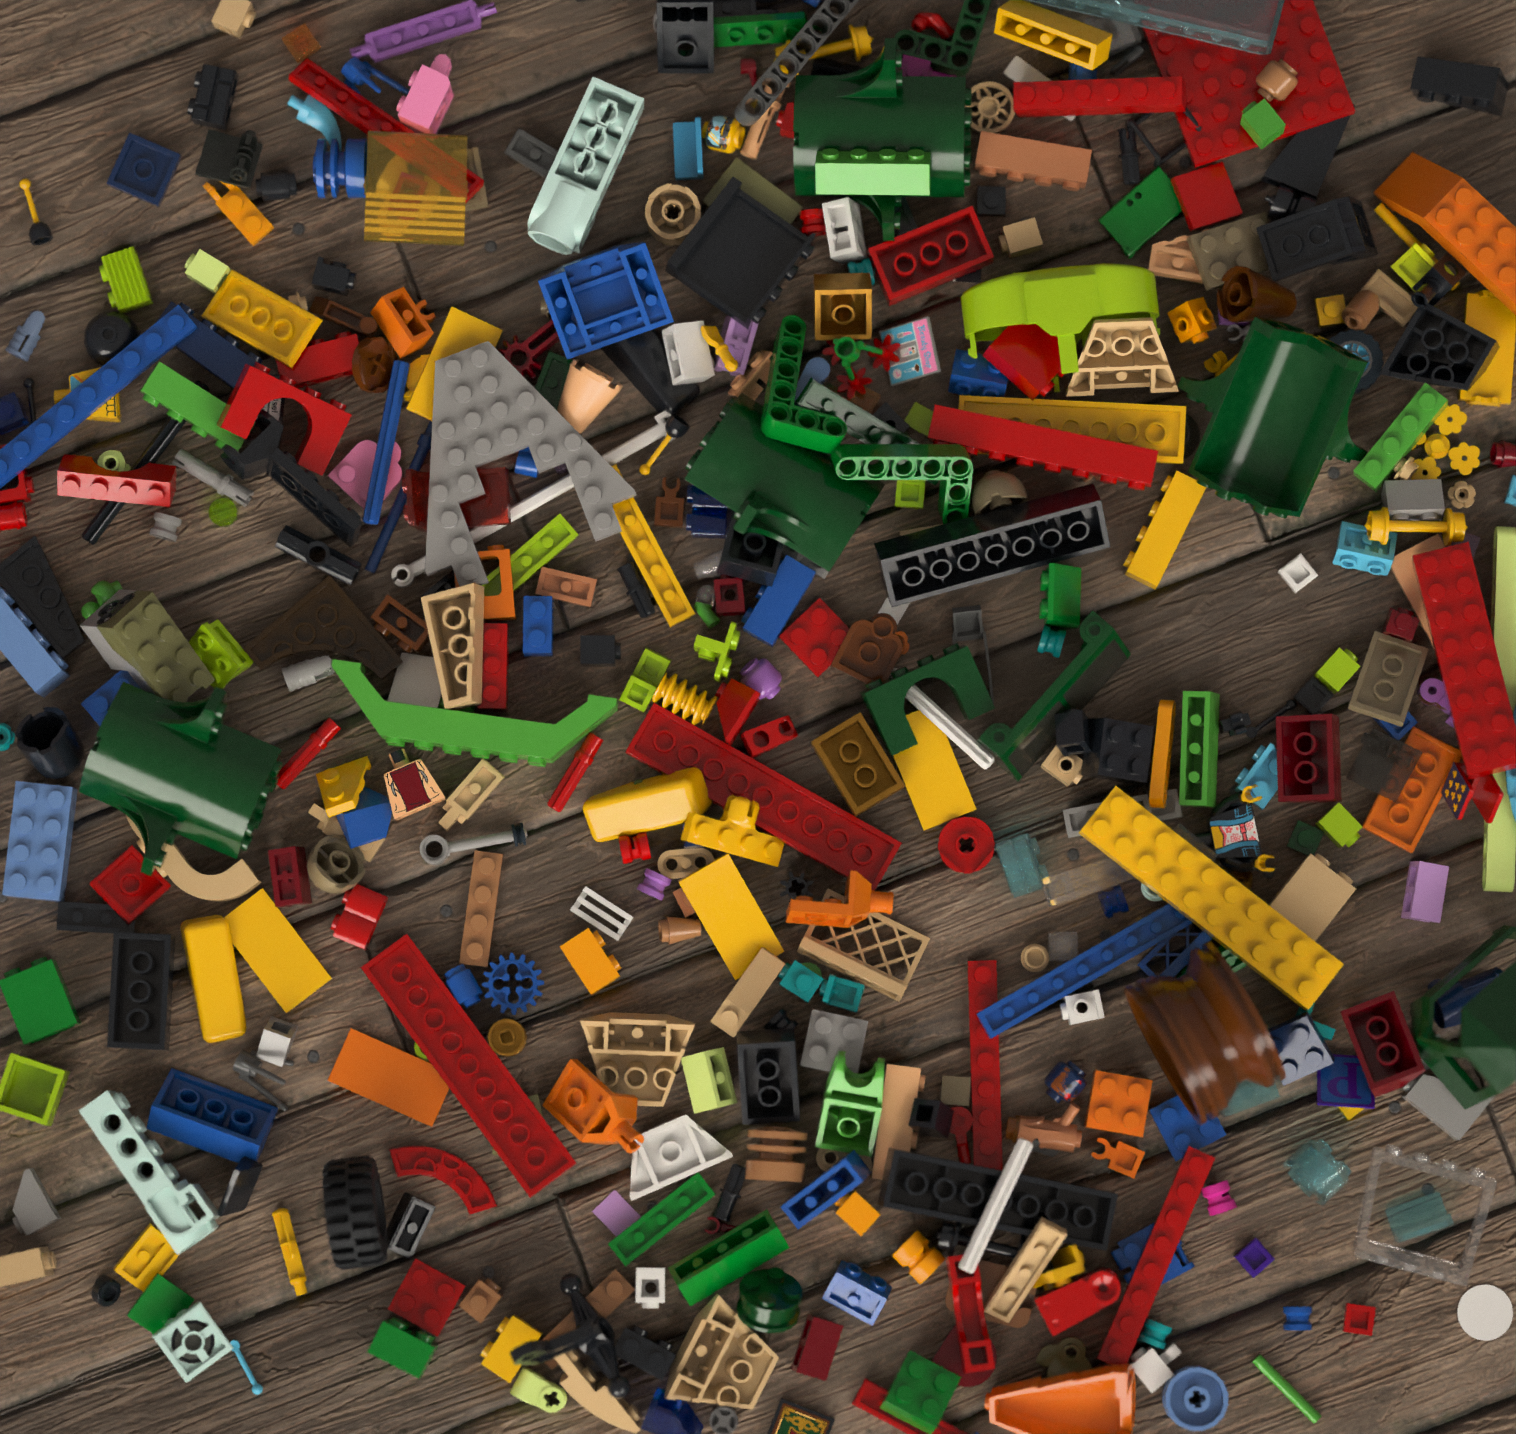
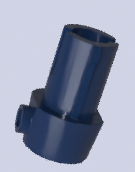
M1494 967L1462 981H1457L1434 1002V1022L1441 1029L1460 1025L1461 1008L1503 971L1498 967ZM1435 979L1430 982L1427 989L1430 990L1441 979Z

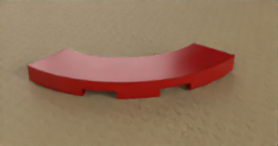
M405 1146L389 1150L397 1177L424 1175L446 1183L463 1200L469 1215L497 1206L489 1186L481 1175L459 1157L444 1150L426 1146Z

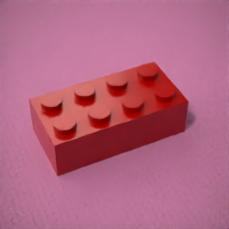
M973 206L894 238V241H885L870 247L867 251V256L870 259L888 306L991 265L994 260V255Z

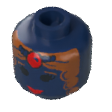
M1070 1060L1067 1063L1063 1061L1058 1062L1044 1079L1045 1085L1049 1088L1045 1093L1058 1104L1061 1100L1071 1103L1086 1087L1087 1082L1084 1077L1087 1074Z

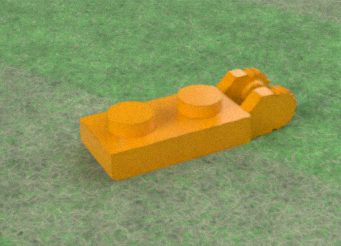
M206 182L203 188L216 201V206L252 246H255L274 229V226L238 186L220 182L229 190L221 198L216 189Z

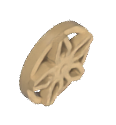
M989 81L972 87V94L976 92L979 102H972L971 106L967 107H977L978 111L972 112V116L977 117L980 115L978 119V126L972 121L970 127L979 133L985 131L997 134L1005 130L1012 122L1015 114L1011 92L1005 86ZM987 87L996 88L1001 92L994 94L992 97ZM980 89L984 91L987 95L986 97L981 98ZM1006 95V97H1005V99L1002 101V103H999V101L997 100V98H1000V97ZM1008 100L1011 106L1010 115L1005 109L1000 108L1004 107ZM998 114H1002L1007 121L999 119L997 117ZM983 119L988 120L985 128H982ZM992 119H994L996 123L1002 124L997 128L990 129V127L993 124Z

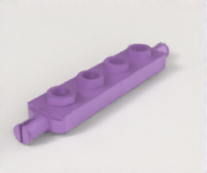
M468 0L365 34V44L349 49L352 58L369 55L376 63L480 29L482 24L481 18L497 13L494 2L477 7L473 0Z

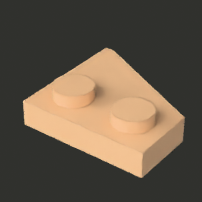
M1183 235L1176 237L1172 241L1152 244L1148 270H1151L1155 276L1203 284L1186 240L1189 236Z

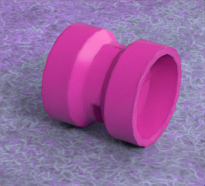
M1228 1180L1202 1188V1195L1208 1200L1207 1210L1209 1216L1237 1207L1235 1200L1230 1197Z

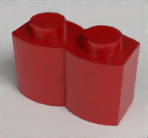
M359 884L353 887V889L346 891L342 899V903L346 904L341 915L336 914L330 928L334 930L333 937L366 951L388 897Z

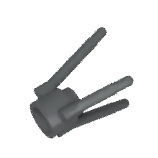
M252 1049L249 1053L242 1050L234 1063L233 1071L240 1073V1079L248 1082L283 1111H287L288 1107L252 1077L255 1078L260 1074L281 1085H284L286 1081L261 1068L262 1062L259 1061L261 1059L256 1057L257 1051ZM286 1060L284 1065L293 1066L294 1062Z

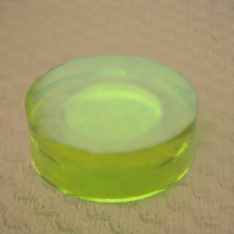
M219 498L211 503L209 517L215 525L228 527L236 521L238 509L231 500Z

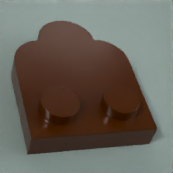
M878 613L871 620L859 619L851 625L831 666L866 684L878 678H881L882 682L888 680L903 650L902 640L895 634L897 630L895 619L887 613Z

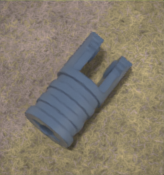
M34 310L28 315L29 317L26 318L23 326L18 325L9 345L5 349L8 353L25 362L29 361L30 355H32L34 348H36L37 342L41 338L38 334L43 323H45L44 320H46L44 313L38 310ZM26 335H27L28 337H27V339H26V341H25V343H24L22 349L20 350V352H18V350H19L21 344L23 343V341H24V339H25V337H26Z

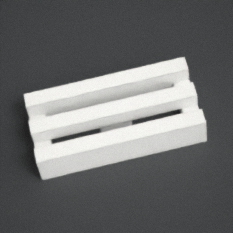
M586 886L570 909V911L616 941H619L634 918ZM589 895L625 919L623 924L585 900L586 896ZM580 905H584L618 927L617 933L578 909Z

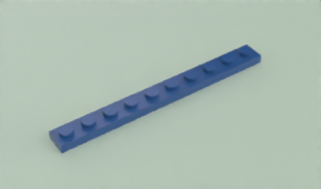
M179 304L0 449V489L198 328Z
M1166 904L976 1013V1016L989 1039L1193 922L1170 904Z

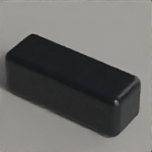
M655 329L600 348L659 414L663 411L671 415L677 414L694 401L700 393L697 383L673 386L664 341Z

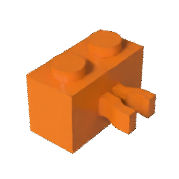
M404 287L382 296L370 312L400 358L424 347L434 334L429 323L433 322L436 318L434 313L429 315L421 314L420 310L426 307L427 302L424 299L415 305Z

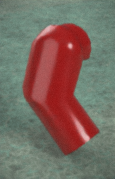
M920 12L914 16L911 22V26L916 32L934 29L943 40H946L954 32L938 13Z

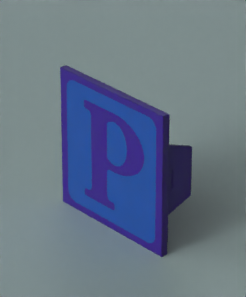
M1333 1054L1335 1058L1334 1063L1317 1071V1105L1375 1109V1097L1369 1087L1358 1056Z

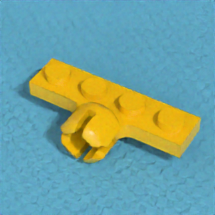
M730 795L727 798L723 815L718 820L688 812L681 840L775 867L779 866L784 843L775 836L758 832L755 829L759 803L754 800L751 802L747 798Z

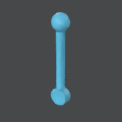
M231 1340L230 1344L233 1346L231 1351L235 1352L250 1380L252 1392L256 1395L261 1394L263 1387L257 1383L240 1351V1342Z

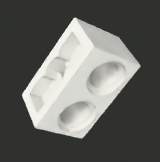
M849 197L822 203L830 257L841 265L868 258L859 204Z

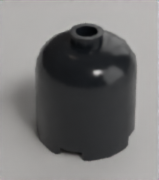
M56 707L43 708L44 712L38 713L35 716L29 714L19 723L15 731L17 746L40 775L50 779H60L72 774L80 766L84 757V746L65 713Z

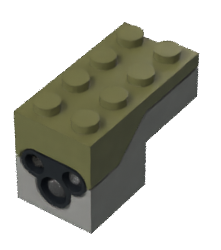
M120 589L80 625L111 669L128 671L140 689L172 701L187 702L188 698L198 688L206 689L215 681L152 591Z

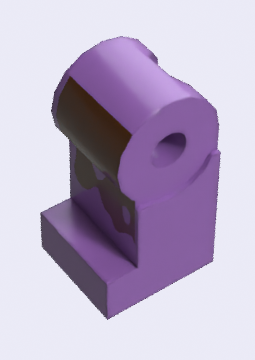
M1436 678L1425 680L1418 688L1419 700L1423 704L1434 705L1449 715L1445 723L1454 728L1443 682Z

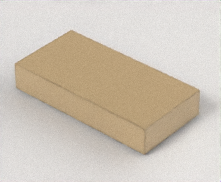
M1380 269L1375 272L1360 290V292L1363 290L1374 292L1380 300L1379 308L1401 327L1405 326L1418 309L1413 304L1411 295Z

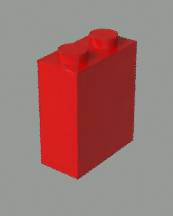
M1037 324L1008 326L982 355L1032 401L1039 394L1044 397L1055 384L1052 380L1056 375H1059L1061 378L1065 375L1061 372L1058 338L1051 336Z

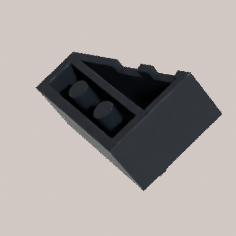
M1417 56L1410 89L1414 96L1422 102L1432 103L1436 101L1450 106L1462 107L1502 117L1509 84L1501 69L1497 67Z

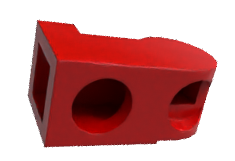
M790 715L745 731L740 735V738L748 756L755 758L797 738L799 735Z

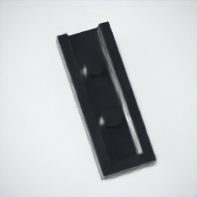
M58 901L56 930L114 934V932L134 933L135 920L128 925L109 904Z

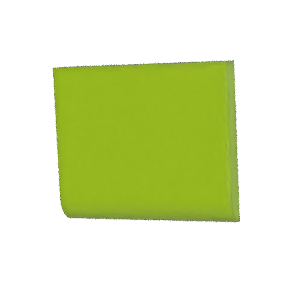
M915 402L904 421L910 428L928 437L933 411Z

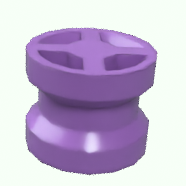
M646 868L644 872L645 879L642 883H639L637 889L662 901L664 898L663 891L665 887L670 885L672 880Z

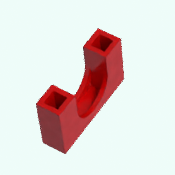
M255 362L253 367L245 364L217 422V426L247 439L259 412L268 402L278 398L294 399L303 407L307 416V431L294 458L298 465L323 476L352 414L345 412L347 406L334 399L327 403L320 399L321 393L307 386L302 391L294 387L296 381L282 374L277 379L269 375L270 368Z

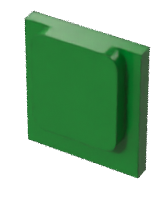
M157 1273L126 1315L154 1334L165 1326L164 1324L167 1320L175 1318L181 1310H187L195 1299Z

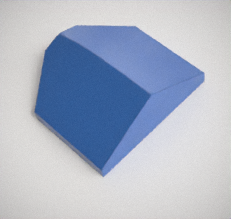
M364 787L359 793V801L356 808L336 815L350 849L386 838L392 816L391 804L385 795Z

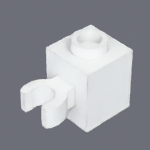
M1174 1343L1169 1345L1159 1355L1152 1347H1148L1145 1350L1142 1346L1130 1356L1132 1362L1129 1364H1132L1135 1375L1149 1392L1153 1393L1174 1375L1167 1364L1182 1352Z

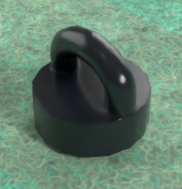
M101 1275L96 1279L92 1287V1298L96 1303L109 1307L118 1300L121 1287L118 1281L109 1276Z

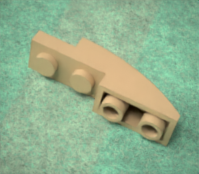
M576 1349L554 1358L565 1371L561 1375L560 1384L581 1406L616 1427L634 1433L641 1430L642 1415L634 1404L629 1405L624 1398L617 1399L612 1397L608 1392L609 1379L607 1377L597 1383L598 1379L593 1370L588 1366L584 1367L578 1360L580 1356Z

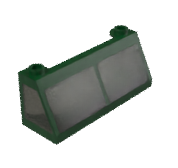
M1093 610L1079 627L1080 636L1084 640L1080 647L1082 651L1012 729L1006 724L994 723L977 740L994 756L995 762L1017 782L1056 740L1055 714L1063 713L1067 709L1082 710L1131 655L1115 629Z

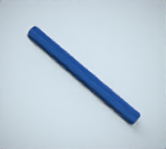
M395 360L393 362L362 518L363 522L370 525H377L379 523L410 365L402 360Z

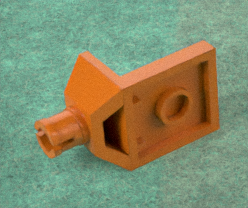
M850 871L845 883L844 904L839 899L829 898L825 899L824 902L813 901L812 897L797 896L796 900H790L786 911L785 923L849 928L865 920L869 913L892 914L893 892L871 890L872 884L857 871Z
M570 1059L542 1106L583 1143L620 1144L627 1153H633L641 1147L634 1140L636 1139L640 1143L644 1141V1136L632 1127L637 1117L638 1098L635 1095L613 1093L578 1059Z

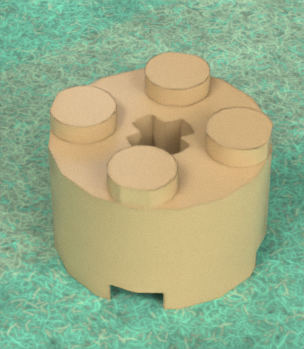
M668 183L657 187L649 195L645 206V221L650 234L657 241L668 246L680 245L701 219V206L697 196L688 187ZM673 210L674 213L679 211L678 218L669 219L668 211Z

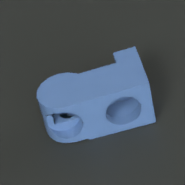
M815 357L806 364L797 383L795 406L802 407L796 400L811 377L822 384L826 383L829 379L830 365L825 359Z

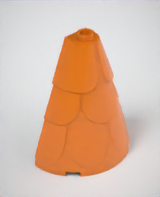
M1132 1364L1108 1365L1078 1372L1072 1371L1047 1378L1038 1376L993 1387L991 1393H986L985 1410H989V1420L991 1423L1016 1434H1132L1136 1410L1135 1370L1132 1368Z

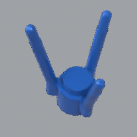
M353 57L341 69V73L346 77L344 83L360 95L361 93L356 84L362 86L366 83L375 92H381V89L369 78L371 74L408 95L409 90L373 68L366 60L361 62L357 57Z

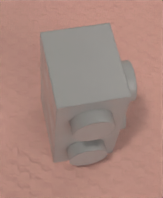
M1441 479L1384 481L1381 500L1382 507L1388 508L1389 520H1442L1445 506Z

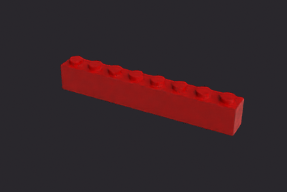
M940 405L934 406L928 433L929 442H933V444L962 445L966 448L969 455L977 456L978 452L989 454L988 458L1004 462L1005 458L1016 459V464L1025 467H1033V463L1045 465L1044 470L1054 473H1061V469L1072 471V476L1088 479L1089 475L1100 477V482L1116 485L1117 481L1128 483L1129 488L1144 491L1145 486H1152L1158 458V450Z

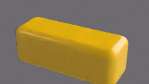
M691 767L675 771L669 775L662 774L633 781L591 796L584 802L582 809L593 839L597 842H605L618 839L619 836H631L637 833L685 823L688 812L703 815L710 808L712 801L708 797V789L701 770Z
M221 915L183 921L180 930L203 1039L208 1043H215L244 1035L246 1032V1018L229 922Z

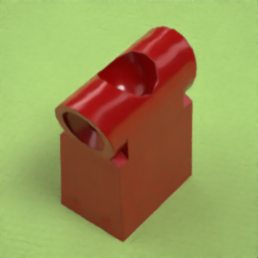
M1100 1267L1072 1279L1071 1283L1036 1295L1034 1301L1052 1336H1055L1114 1303L1120 1295L1121 1283L1119 1276L1114 1270Z

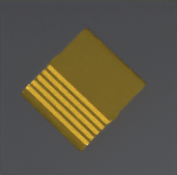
M368 131L367 169L365 183L363 184L364 195H366L364 241L464 246L465 201L469 191L467 188L468 181H466L467 136Z

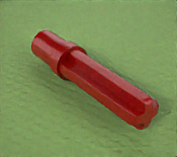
M328 717L281 768L278 774L277 785L282 789H286L316 755L328 746L327 744L342 728Z
M590 732L588 733L548 800L547 805L557 812L563 810L588 766H591L593 763V758L604 740Z

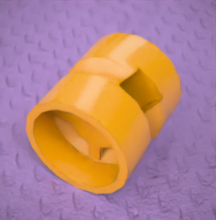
M917 1229L891 1256L902 1267L908 1266L910 1268L909 1274L921 1284L946 1258L935 1247L929 1248V1240Z

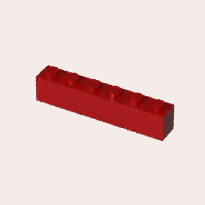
M1182 76L1013 82V110L1019 118L1186 112V82Z

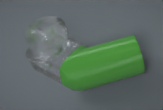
M703 585L697 592L694 608L710 629L715 627L720 622V619L712 610L715 590L711 585Z

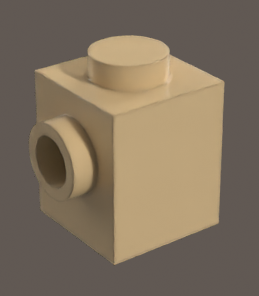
M221 0L211 21L215 28L240 39L245 27L250 28L254 21V7L249 0Z

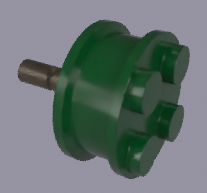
M777 1267L756 1270L743 1277L739 1285L740 1298L736 1306L737 1315L745 1325L759 1331V1337L769 1345L771 1333L786 1331L798 1322L800 1315L798 1305L802 1300V1287L794 1277Z

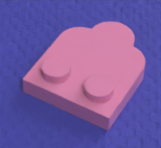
M370 440L359 442L328 475L334 483L363 509L365 508L377 444ZM396 442L394 443L383 501L399 485L403 477L402 469L398 464L401 459V449Z

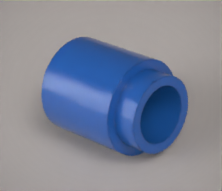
M464 964L456 966L444 974L447 980L445 984L460 1006L464 1005L467 1009L481 1001L479 996L483 994V991L471 970L466 969Z

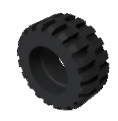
M366 1155L328 1161L323 1166L322 1186L326 1228L334 1264L342 1270L383 1264L387 1259L388 1251L386 1216L380 1175L375 1159Z

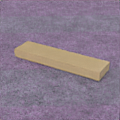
M1041 1217L983 1305L984 1312L1009 1323L1067 1236V1230Z

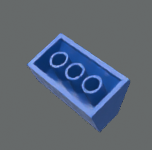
M171 1068L151 1106L146 1129L239 1163L244 1156L257 1162L267 1141L278 1112V1107Z

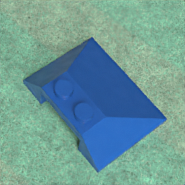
M646 242L618 245L564 264L538 279L567 360L674 322Z

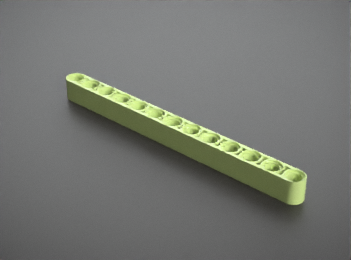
M1496 526L1493 538L1490 628L1512 714L1516 706V527ZM1504 771L1492 774L1503 791V798L1493 822L1490 824L1484 820L1483 891L1513 892L1516 822L1511 810L1507 792L1506 773Z

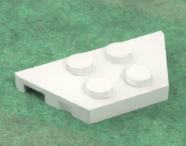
M685 1114L642 1133L644 1136L643 1143L636 1139L634 1140L641 1147L632 1153L630 1199L633 1201L733 1157V1155Z

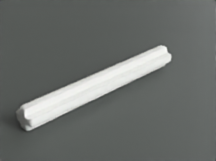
M915 684L909 689L905 698L983 769H987L995 761L994 756Z
M1023 1138L1017 1140L959 1263L961 1269L969 1273L975 1271L1033 1148V1144Z

